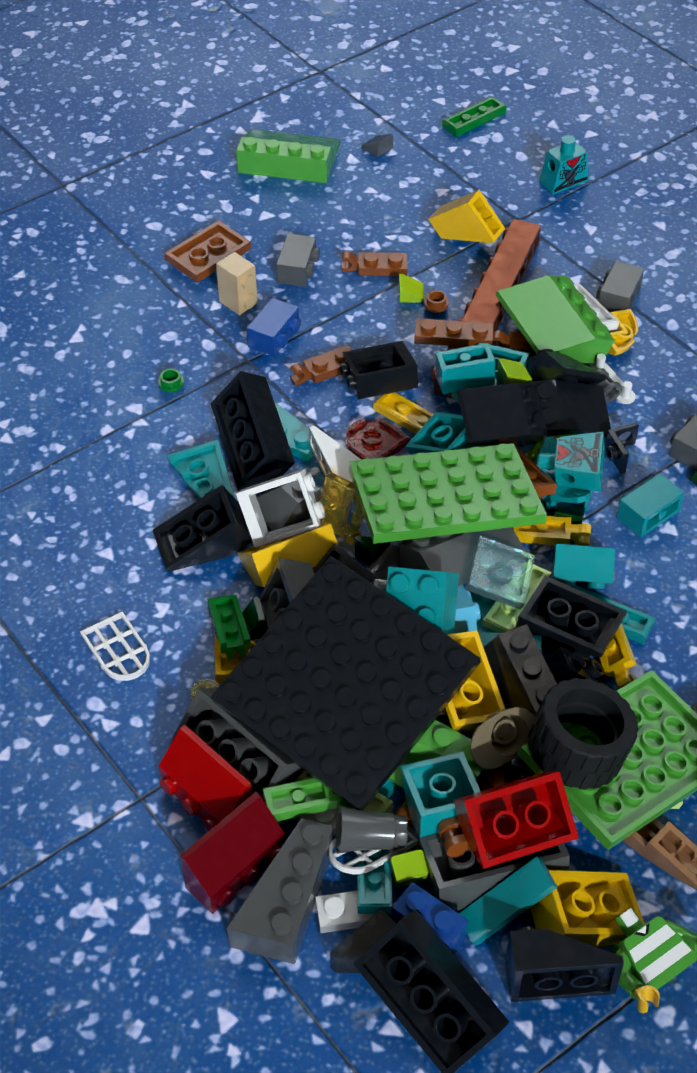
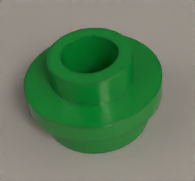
M165 369L158 378V386L165 392L178 391L184 385V377L177 369Z

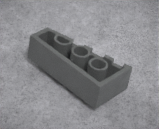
M301 818L227 927L229 947L291 964L296 963L316 902L315 897L318 896L329 863V846L332 840H334L333 826Z

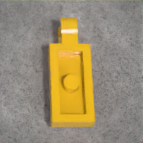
M547 516L546 523L513 527L521 543L570 545V540H572L579 546L590 545L591 525L571 524V518Z
M621 623L602 657H599L605 675L611 679L615 677L619 688L635 680L629 668L637 664Z

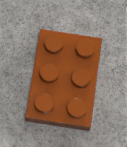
M218 220L165 252V261L198 283L216 272V263L228 255L236 252L241 256L251 250V242Z

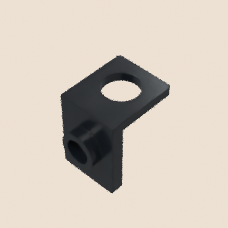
M637 422L610 429L607 432L605 452L607 458L613 461L620 474L626 472L629 457L625 446L636 443L639 428ZM631 432L628 438L620 441L619 436L621 434Z

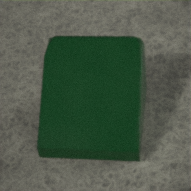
M558 502L554 516L571 518V524H582L586 508Z
M356 536L355 558L370 565L390 545V542L373 544L371 537Z
M253 597L242 612L250 640L260 639L266 632L265 617L260 598Z

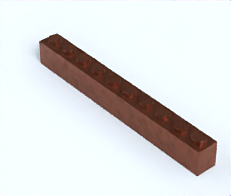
M513 219L510 227L505 228L502 242L497 243L495 256H491L489 259L487 272L483 271L481 275L480 286H476L473 291L472 302H467L464 318H459L458 321L494 323L493 331L498 330L507 311L495 294L499 290L521 283L539 246L541 225ZM448 346L447 350L458 349L463 347ZM434 367L431 375V382L434 383V394L454 399L452 393L442 394L436 378V367Z

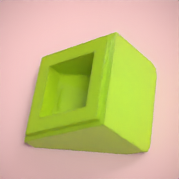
M399 274L400 303L424 302L423 283L404 274Z
M502 358L498 359V374L504 384H528V382H532V378L523 363Z
M415 850L391 857L390 865L393 888L409 886L412 882L414 884L421 883L427 878L429 870L422 850Z

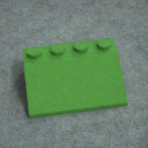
M253 129L241 137L237 147L238 173L327 183L340 145V139Z
M547 275L499 290L495 294L536 354L542 349H552L555 353L565 354L581 363L596 364L597 355L600 353L607 355L615 342V339L609 333V329L600 321L597 313L590 308L584 300L585 297L578 292L573 285V281L567 276Z

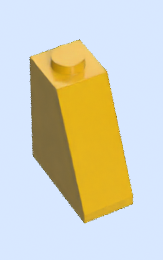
M480 190L440 206L428 219L441 239L493 243L505 230V227Z

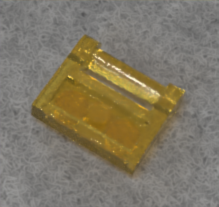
M331 472L325 476L320 500L325 511L323 523H331L335 534L343 537L346 543L355 545V537L362 536L360 529L364 515L353 482ZM353 497L355 503L349 526L347 525V519Z

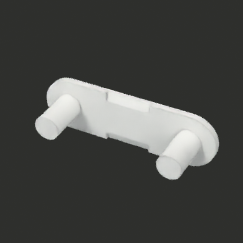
M598 354L596 364H591L590 367L595 370L604 368L614 382L621 384L622 392L616 398L618 402L622 404L634 402L636 396L632 391V383L629 381L623 383L608 364L605 363L606 355Z

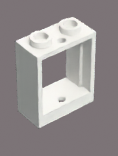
M306 469L241 489L236 493L255 547L318 528L324 522L325 511L320 501H316L313 492L316 490L315 482L311 474L307 475ZM298 480L311 519L268 532L255 494Z

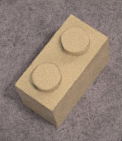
M236 252L217 262L219 302L238 315L243 314L258 304L255 265Z

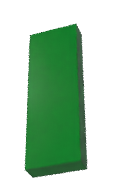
M492 96L442 120V127L455 137H458L505 114L507 106Z

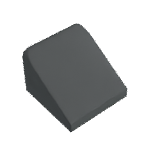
M378 135L364 143L362 149L379 157L393 148V135Z

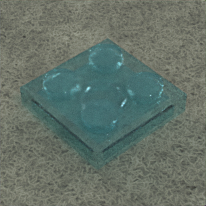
M480 535L475 544L465 590L521 610L526 603L535 555Z

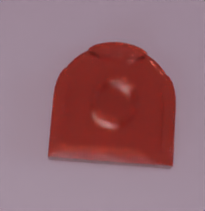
M366 418L354 422L349 426L345 439L346 448L361 460L393 456L410 442V436L389 421L380 418L379 421H366Z

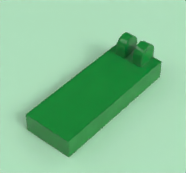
M237 595L207 599L209 613L221 654L226 653L227 660L234 659L233 652L238 651L239 658H244L246 656L245 650L251 649V640Z

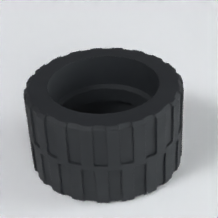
M572 678L567 681L563 680L558 682L557 685L552 686L547 694H545L528 732V749L531 751L532 759L543 772L560 771L564 786L583 790L600 788L602 785L612 782L613 778L618 775L636 742L638 732L637 717L626 699H623L617 691L610 689L607 685L590 679ZM561 723H576L590 729L601 739L604 745L588 744L576 739L563 728Z

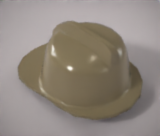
M520 707L496 710L491 713L472 735L470 748L471 756L475 763L485 769H494L517 757L521 747L528 743L529 738L527 736L535 718L534 715L527 709Z

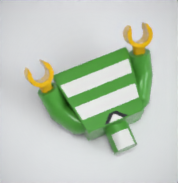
M629 908L614 919L626 937L614 945L612 949L614 954L623 956L624 961L618 985L631 998L637 999L638 1011L646 1013L648 1012L647 1001H651L656 1007H659L660 993L658 989L697 961V933L668 919H663L659 915L643 924L634 910Z

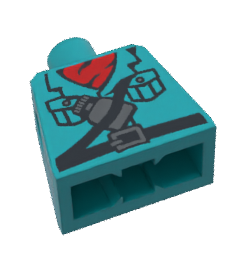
M570 135L562 137L560 146L547 151L539 183L553 195L588 181V154L586 150L576 143L575 137Z
M604 432L559 437L557 439L556 453H540L539 469L554 470L556 483L559 486L601 492L605 457Z

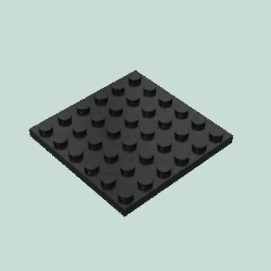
M330 556L210 698L215 704L353 808L364 810L481 663L480 657Z

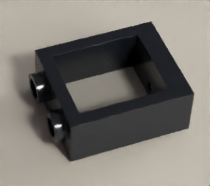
M403 341L342 352L343 362L340 363L341 376L346 378L349 391L353 390L358 400L418 388L417 364Z

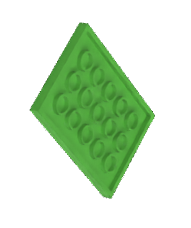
M514 443L349 461V473L373 544L546 523L547 513Z
M653 670L617 690L620 696L630 704V708L634 711L637 717L636 722L638 723L636 742L618 775L609 784L602 785L596 789L588 788L583 790L564 786L571 812L607 850L697 791V713ZM561 723L563 728L576 739L588 744L604 745L601 739L590 729L576 723ZM528 743L522 746L518 755L536 774L542 773L543 771L531 757Z

